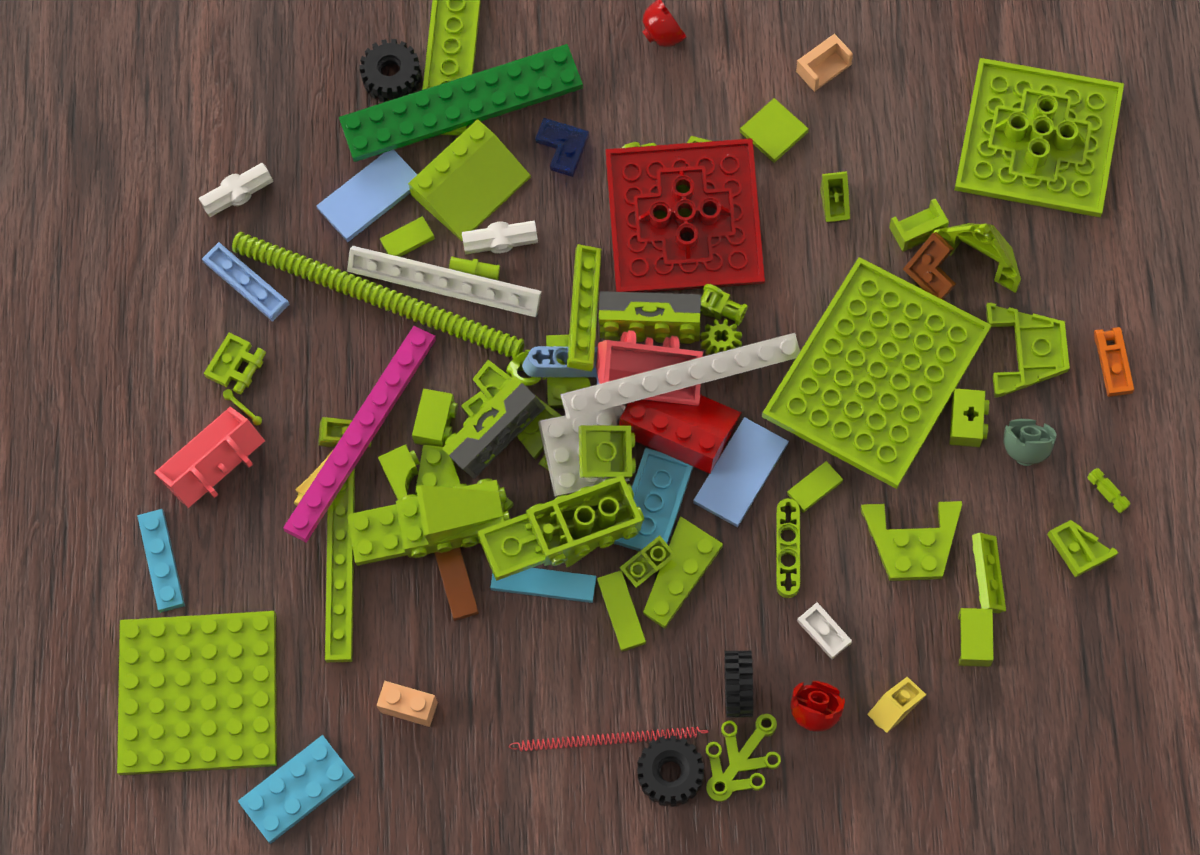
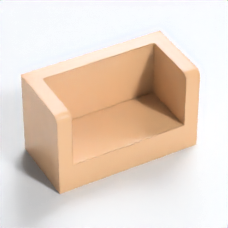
M834 33L797 60L796 72L815 92L852 65L853 53Z

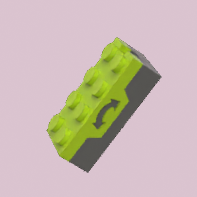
M600 291V338L618 341L623 332L630 330L635 331L636 342H643L648 337L653 338L658 343H664L665 338H671V336H677L679 341L685 344L700 341L701 294Z
M516 376L504 381L499 388L500 391L494 397H489L481 406L482 409L476 415H471L463 424L464 427L457 434L453 433L445 441L446 445L442 448L473 479L546 408Z

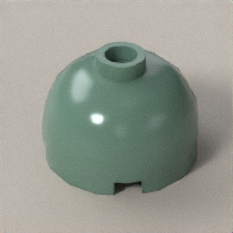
M1015 419L1010 421L1009 426L1006 425L1003 443L1010 457L1020 465L1030 466L1046 460L1051 455L1057 434L1052 427L1045 423L1044 427L1036 425V420Z

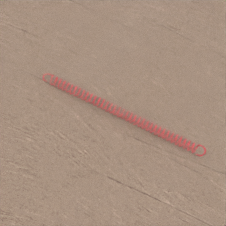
M697 726V727H696V734H695L694 728L691 727V735H690L689 729H688V727H687V728H686V735H685L684 729L681 728V736H680L679 729L677 728V729H676V739H677V730H678V734H679V738H680V739L682 738V730H683V734H684V738H685V739L687 738V730H688V734H689V737H690V738L692 737V729H693V733H694V737H695V738L697 737V729H698V731L701 732V733H708L709 731H708V730H701V731H700L699 728H698V726ZM672 728V729H671V736H672V731H673V735L675 736L674 730H673V728ZM657 729V730H656V739H655L654 731L652 730V731H651V739H650L649 731L647 730V731H646V739H645V735H644V732H643V730H642V732H641V740H640L639 732L637 731V732H636V740H635L634 732L632 731V733H631V740H630L629 733L627 732V733H626V741H625L624 733L622 732V734H621V741H620L619 733L617 732V734H616V741H615L614 734L612 733V735H611V742H610V738H609V734H608V733H607V736H606V742H605L604 734H602V736H601V742H600L599 735L597 734L596 743H595V738H594V735H593V734H592V738H591V743H590L589 735H587L586 743H585L584 736L582 735L581 744H580L579 736H577L576 744H575L574 737L572 736L571 744H570L569 737H567L566 745H565L564 737H562V743H561V745H560L559 738L557 737V744L555 745L554 738H552V745H551V746H550L549 738H547V746H545L544 739H542V746H540L539 739H537V747H535V742H534V739H533V740H532V748L530 747L529 740H527V748L525 747L524 740H522V749L520 748V744H519L518 742L512 743V744H518V745H519V749H520L521 752H522V750H523V744H524V749H525V751L528 750V744H529L530 750L532 751V749H533V744H534V748H535V750L537 751V749H538V744H539L540 750H542V748H543V743H544L545 749L547 750V748H548V743H549L550 749H552L553 743H554L555 749H557V747H558V742H559L560 748H562L563 742H564L565 748H567L568 742H569V746L572 748L573 741H574L575 747H577L578 741H579L580 747H582L583 741H584V745L587 746L588 740H589L590 746H592L593 740H594L595 746H597V741H598V740H599V744L602 745V740H603V739H604L605 745H607V739H609V743H610V744H612V739H614V743L617 744V738H619V742H620V744H621V743H622V737L624 738V742L627 743V736H628V738H629V742L632 743V735H633L634 741H635V743H636V742H637V734H638V737H639V741H640V742H642V734H643V737H644L645 742L647 741V733H648V736H649V740H650V741H652V732H653V736H654V740H655V741L657 740V732H658V736H659V737H660V734H659V731H658V729ZM666 729V738H665V739H667V731H668V735H669V738H670V733H669V730H668V729Z

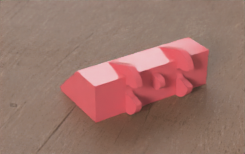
M628 330V332L622 333L620 341L605 340L598 343L596 371L599 384L703 357V351L679 349L680 344L677 336L666 337L663 347L653 346V338L648 337L645 344H636L635 331ZM701 384L645 398L644 400L698 406Z
M229 407L154 473L189 508L207 492L213 498L217 497L218 493L213 486L241 462L250 468L253 463L248 456L263 444L265 440L247 418L232 407Z

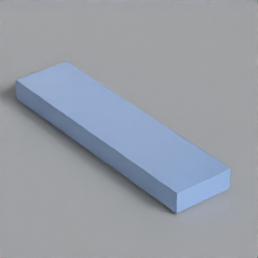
M220 242L202 258V261L272 322L290 305L288 300Z

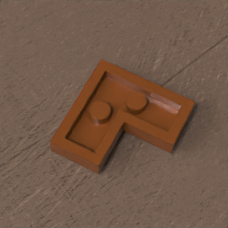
M934 232L903 270L924 291L944 300L956 283L939 266L954 248L937 232Z

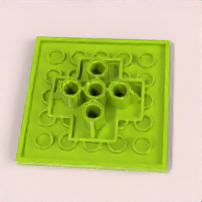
M980 58L954 191L1101 218L1124 83ZM1033 152L1041 153V155H1036Z

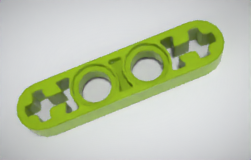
M789 498L779 502L776 512V588L779 595L784 598H793L797 595L800 588V507L795 500ZM786 506H790V509L795 511L791 513L790 523H785L786 513L781 512L785 510ZM784 530H792L796 537L793 541L786 542L781 538V533ZM786 554L794 556L795 564L790 567L784 566L781 563L782 556ZM786 573H791V584L795 585L791 587V591H786L785 586H781L785 584Z

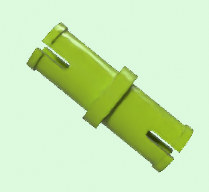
M451 256L449 269L498 280L500 265L479 262V259H473L472 261Z

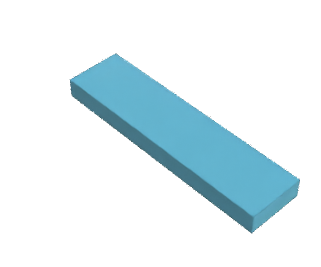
M530 568L496 581L494 574H492L490 589L493 591L593 603L596 576Z

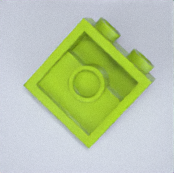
M579 426L580 478L608 479L621 475L624 476V479L632 477V473H635L636 462L635 458H632L635 435L631 433V426Z

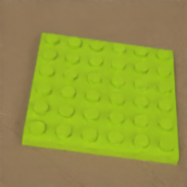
M275 611L120 620L117 773L119 775L277 766Z

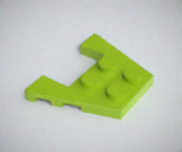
M995 303L986 304L987 323L992 325L991 327L1014 326L1019 372L993 373L994 398L1004 396L1069 371L1065 321L1034 313L1030 315L1018 312V309L1010 307L1008 309L998 307Z
M962 501L938 502L939 528L887 530L885 504L861 505V513L867 522L868 530L874 539L878 554L890 581L942 579L961 511Z

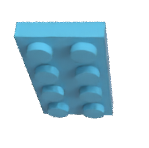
M645 448L632 485L633 499L636 506L641 508L644 521L638 535L630 539L620 538L615 540L614 544L640 551L659 535L668 544L693 466L664 453Z
M322 735L239 799L238 802L271 844L353 780L355 776Z

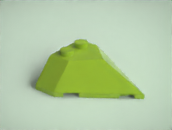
M967 223L934 230L954 248L950 256H952L962 241L999 262L994 281L1014 293L1017 292L1021 277L1013 249L994 225Z

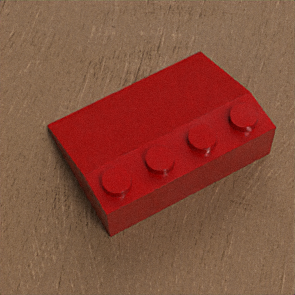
M700 395L698 406L641 399L627 404L620 417L619 426H631V433H634L636 442L711 474L742 412Z

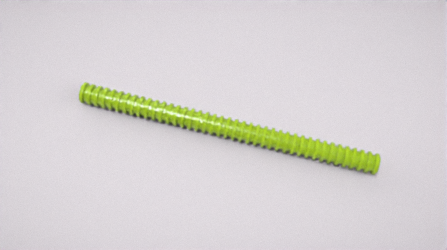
M244 232L236 234L233 240V252H239L240 255L246 254L248 258L253 257L256 261L260 259L261 263L267 262V265H274L276 269L287 270L289 274L294 273L297 277L301 275L302 279L308 278L310 282L315 281L318 285L322 283L323 287L329 286L331 290L336 289L339 293L343 291L344 295L350 294V297H357L360 301L364 299L365 303L371 302V305H378V308L382 309L385 307L386 311L392 310V313H399L401 317L406 315L407 319L413 318L414 322L420 321L422 325L427 323L428 327L434 326L435 330L441 329L443 333L448 332L451 336L455 334L456 338L463 337L464 341L470 340L472 344L476 342L477 346L484 345L485 349L491 348L493 352L497 350L500 355L505 353L506 357L512 356L514 359V357L523 352L524 339L517 340L516 336L510 337V334H503L500 330L496 332L495 328L489 329L487 325L482 326L479 322L475 324L472 319L467 321L466 317L460 318L458 314L454 316L451 311L446 313L445 309L439 310L438 306L432 307L430 303L425 305L424 301L418 302L417 298L411 299L409 295L404 297L403 293L397 294L396 290L390 291L388 287L383 289L382 285L376 286L375 282L369 283L367 279L355 278L354 274L348 275V272H341V269L334 270L333 266L328 267L327 264H321L320 261L314 262L312 258L307 259L304 255L300 257L299 253L293 254L291 250L286 251L283 247L279 249L278 245L272 246V243H266L265 240H259L257 237L252 238L251 235H245Z

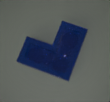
M543 118L535 140L536 143L556 149L550 164L551 171L571 177L574 176L589 138V131Z

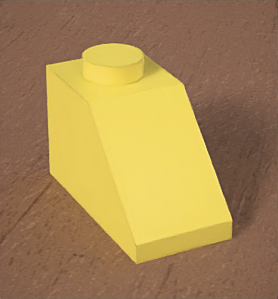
M906 677L887 691L867 715L873 719L879 728L888 733L910 713L926 694Z

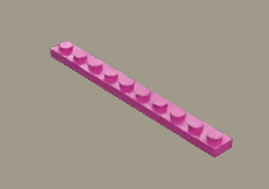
M416 326L412 327L283 527L285 532L307 543L435 343V335Z

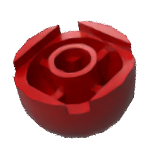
M656 0L646 9L643 15V24L646 29L642 32L650 43L655 41L659 46L672 47L687 38L661 0Z
M812 681L811 685L804 686V682L794 688L790 709L794 720L800 726L810 731L821 732L831 729L839 722L845 699L839 696L840 691L828 683Z

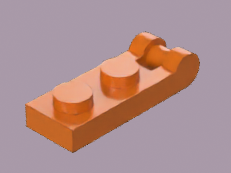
M1115 327L1111 331H1103V329L1094 330V340L1098 349L1107 396L1133 394L1134 386L1121 328ZM1106 341H1113L1114 345H1107Z

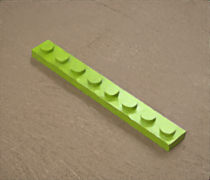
M355 468L328 508L326 663L352 662L354 553L347 514L354 513Z

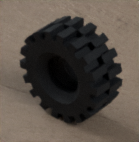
M386 39L381 40L382 45L379 46L377 42L372 44L373 50L367 48L365 51L366 57L362 56L360 60L362 65H359L365 90L367 93L370 92L372 98L376 99L379 97L380 102L383 103L386 99L390 101L403 97L406 94H412V89L417 91L419 88L418 82H421L422 78L417 53H414V49L411 46L407 48L406 42L401 41L399 45L397 39H391V43H387ZM388 64H396L400 68L399 72L393 76L383 75L381 69Z
M751 650L725 651L726 718L753 717Z
M665 736L659 737V741L655 742L653 740L650 742L649 747L643 749L641 758L639 757L637 768L639 785H641L644 794H647L653 802H659V805L671 804V807L677 806L676 804L678 803L683 805L687 803L688 799H693L696 796V792L702 786V781L704 780L702 756L700 752L696 751V747L693 744H688L684 738L679 740L676 739V736H671L669 739H665ZM675 762L680 766L681 775L676 781L668 782L662 778L660 769L665 763Z

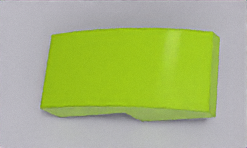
M659 535L619 568L632 584L638 587L674 558L676 554Z

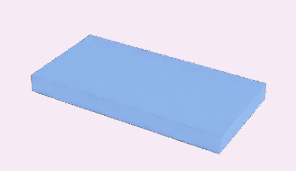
M391 150L375 159L316 205V207L341 236L349 242L409 195L408 183L417 174L395 150Z
M744 417L715 464L711 474H709L693 500V503L738 528L789 441Z

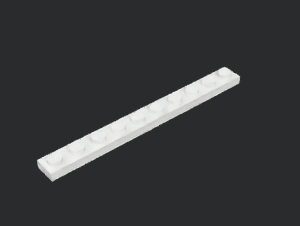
M792 333L560 395L566 417L570 419L797 358L800 349L796 334Z

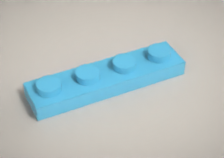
M163 509L137 515L158 611L161 613L185 606Z

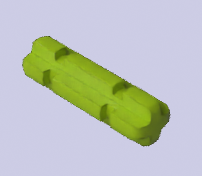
M1099 468L1091 471L1088 475V480L1093 485L1096 484L1098 486V491L1110 503H1114L1113 507L1119 513L1125 511L1130 506V501L1125 496L1120 495L1121 492L1108 478L1105 479L1103 477L1105 474Z

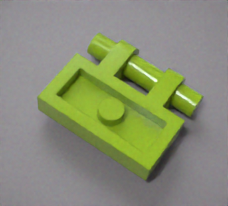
M229 332L205 370L204 375L206 378L226 388L231 380L236 381L237 383L233 391L241 395L244 389L249 388L252 383L251 378L256 369H260L264 363L262 360L266 352L261 348H257L254 355L249 353L252 347L251 343ZM243 361L247 362L248 365L244 372H238L237 370Z

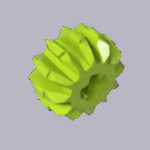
M715 319L714 327L707 324L705 326L706 332H702L700 335V339L703 340L700 343L701 349H706L705 355L708 356L742 347V342L740 341L742 333L736 331V324L728 326L727 319L723 321V324H719V321Z

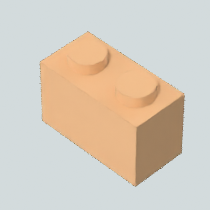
M384 681L376 706L380 713L430 727L438 701L433 694Z

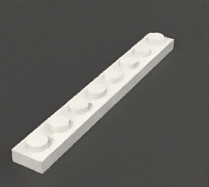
M352 246L349 251L347 272L536 317L539 311L542 293L539 290Z

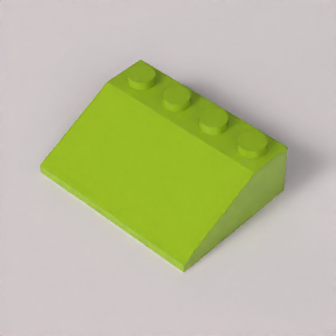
M477 119L417 174L408 185L411 196L456 237L463 241L462 232L475 230L528 181L531 175L499 138Z

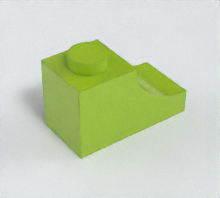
M406 444L378 457L397 500H402V497L408 495L409 484L412 478L418 475L416 466L420 464L414 450L409 452Z

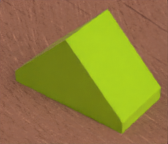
M847 171L822 174L820 190L825 221L850 219Z

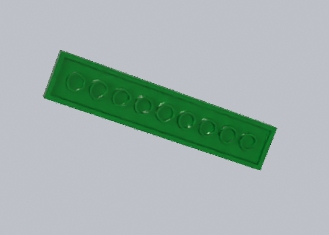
M568 44L340 116L339 120L353 161L357 162L472 125L477 119L481 122L583 89V83Z

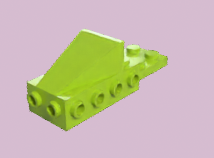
M621 475L616 478H608L594 486L583 487L572 494L561 495L550 502L536 504L526 510V514L477 531V536L494 577L498 581L544 564V566L550 564L557 566L565 562L566 567H570L599 546L600 548H606L614 544L615 540L623 537L624 539H630L638 535L644 521V516L641 508L635 504L633 499L634 493L630 484H627L624 476Z
M482 479L477 484L469 486L467 484H458L452 488L420 485L416 486L417 495H406L402 497V500H397L395 505L347 514L354 559L357 566L406 555L409 558H420L434 552L443 553L454 548L472 547L480 543L477 531L511 519L509 511L505 512L503 503L507 502L505 488H500L497 480Z

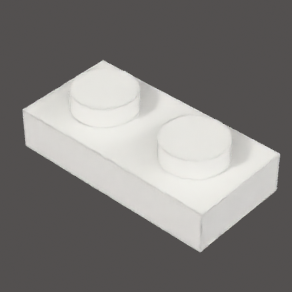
M815 603L797 619V622L831 659H834L852 643V640L818 603Z

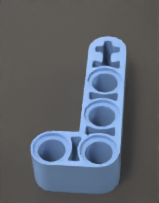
M538 346L532 348L523 362V370L531 377H596L598 385L599 380L596 371L598 347H595L592 372L567 367L568 347ZM557 359L564 361L565 365L558 363Z

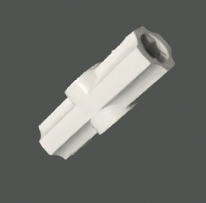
M260 163L241 175H229L221 182V186L201 196L199 200L209 217H212L231 205L240 206L246 203L251 198V194L272 183L273 179L265 165Z
M535 221L510 225L506 222H495L485 229L462 232L465 255L484 251L505 253L516 246L538 243Z

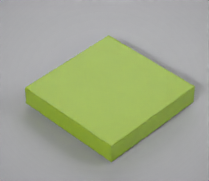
M773 98L740 128V133L747 139L752 138L753 145L775 163L808 133L809 128Z

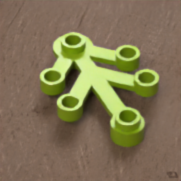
M762 714L757 718L756 730L739 753L736 741L737 725L733 721H726L722 724L721 732L726 740L730 764L724 773L722 772L719 758L722 753L721 745L717 742H710L706 746V755L710 758L712 777L707 782L706 790L711 799L722 802L730 798L734 791L747 789L759 791L765 786V778L762 774L754 773L750 779L733 780L734 777L741 771L761 768L776 769L779 767L781 758L776 752H769L765 757L748 759L764 736L768 737L775 733L777 721L772 715ZM763 720H769L771 722V726L769 728H764L761 725V722ZM728 725L734 728V732L731 734L724 731V728ZM710 747H717L719 752L716 755L710 754ZM769 757H776L778 762L775 765L769 764ZM754 778H760L762 780V784L760 786L753 785L752 780ZM722 783L725 789L722 792L716 791V784Z

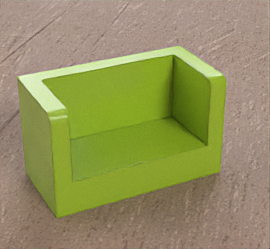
M933 199L930 201L928 209L901 221H898L896 216L891 218L889 228L904 252L926 242L934 230L947 228L949 221L937 200Z
M961 608L958 614L961 628L959 666L990 667L993 662V609Z

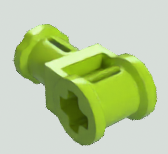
M705 284L703 288L704 293L701 297V314L719 320L724 316L735 321V324L739 326L746 314L748 305H740L730 300V294L723 292L714 285Z

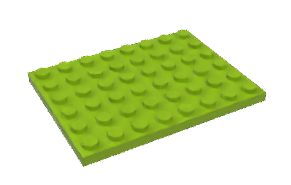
M858 257L764 409L762 417L897 489L992 325Z

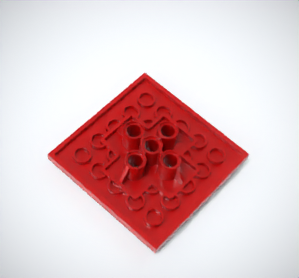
M752 138L605 149L616 292L644 293L704 288L705 284L726 287L765 283ZM679 185H686L690 190L687 193H680L676 188ZM713 207L716 213L711 216L706 215L703 209ZM685 208L690 210L692 214L689 217H682L678 214L679 210ZM658 210H662L667 216L663 219H657L653 214ZM689 232L694 238L691 241H684L680 238V235Z

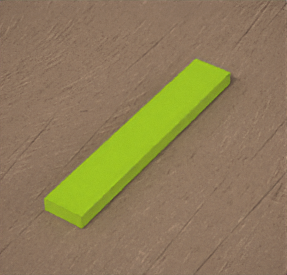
M577 244L575 250L567 367L592 372L595 354L601 248Z

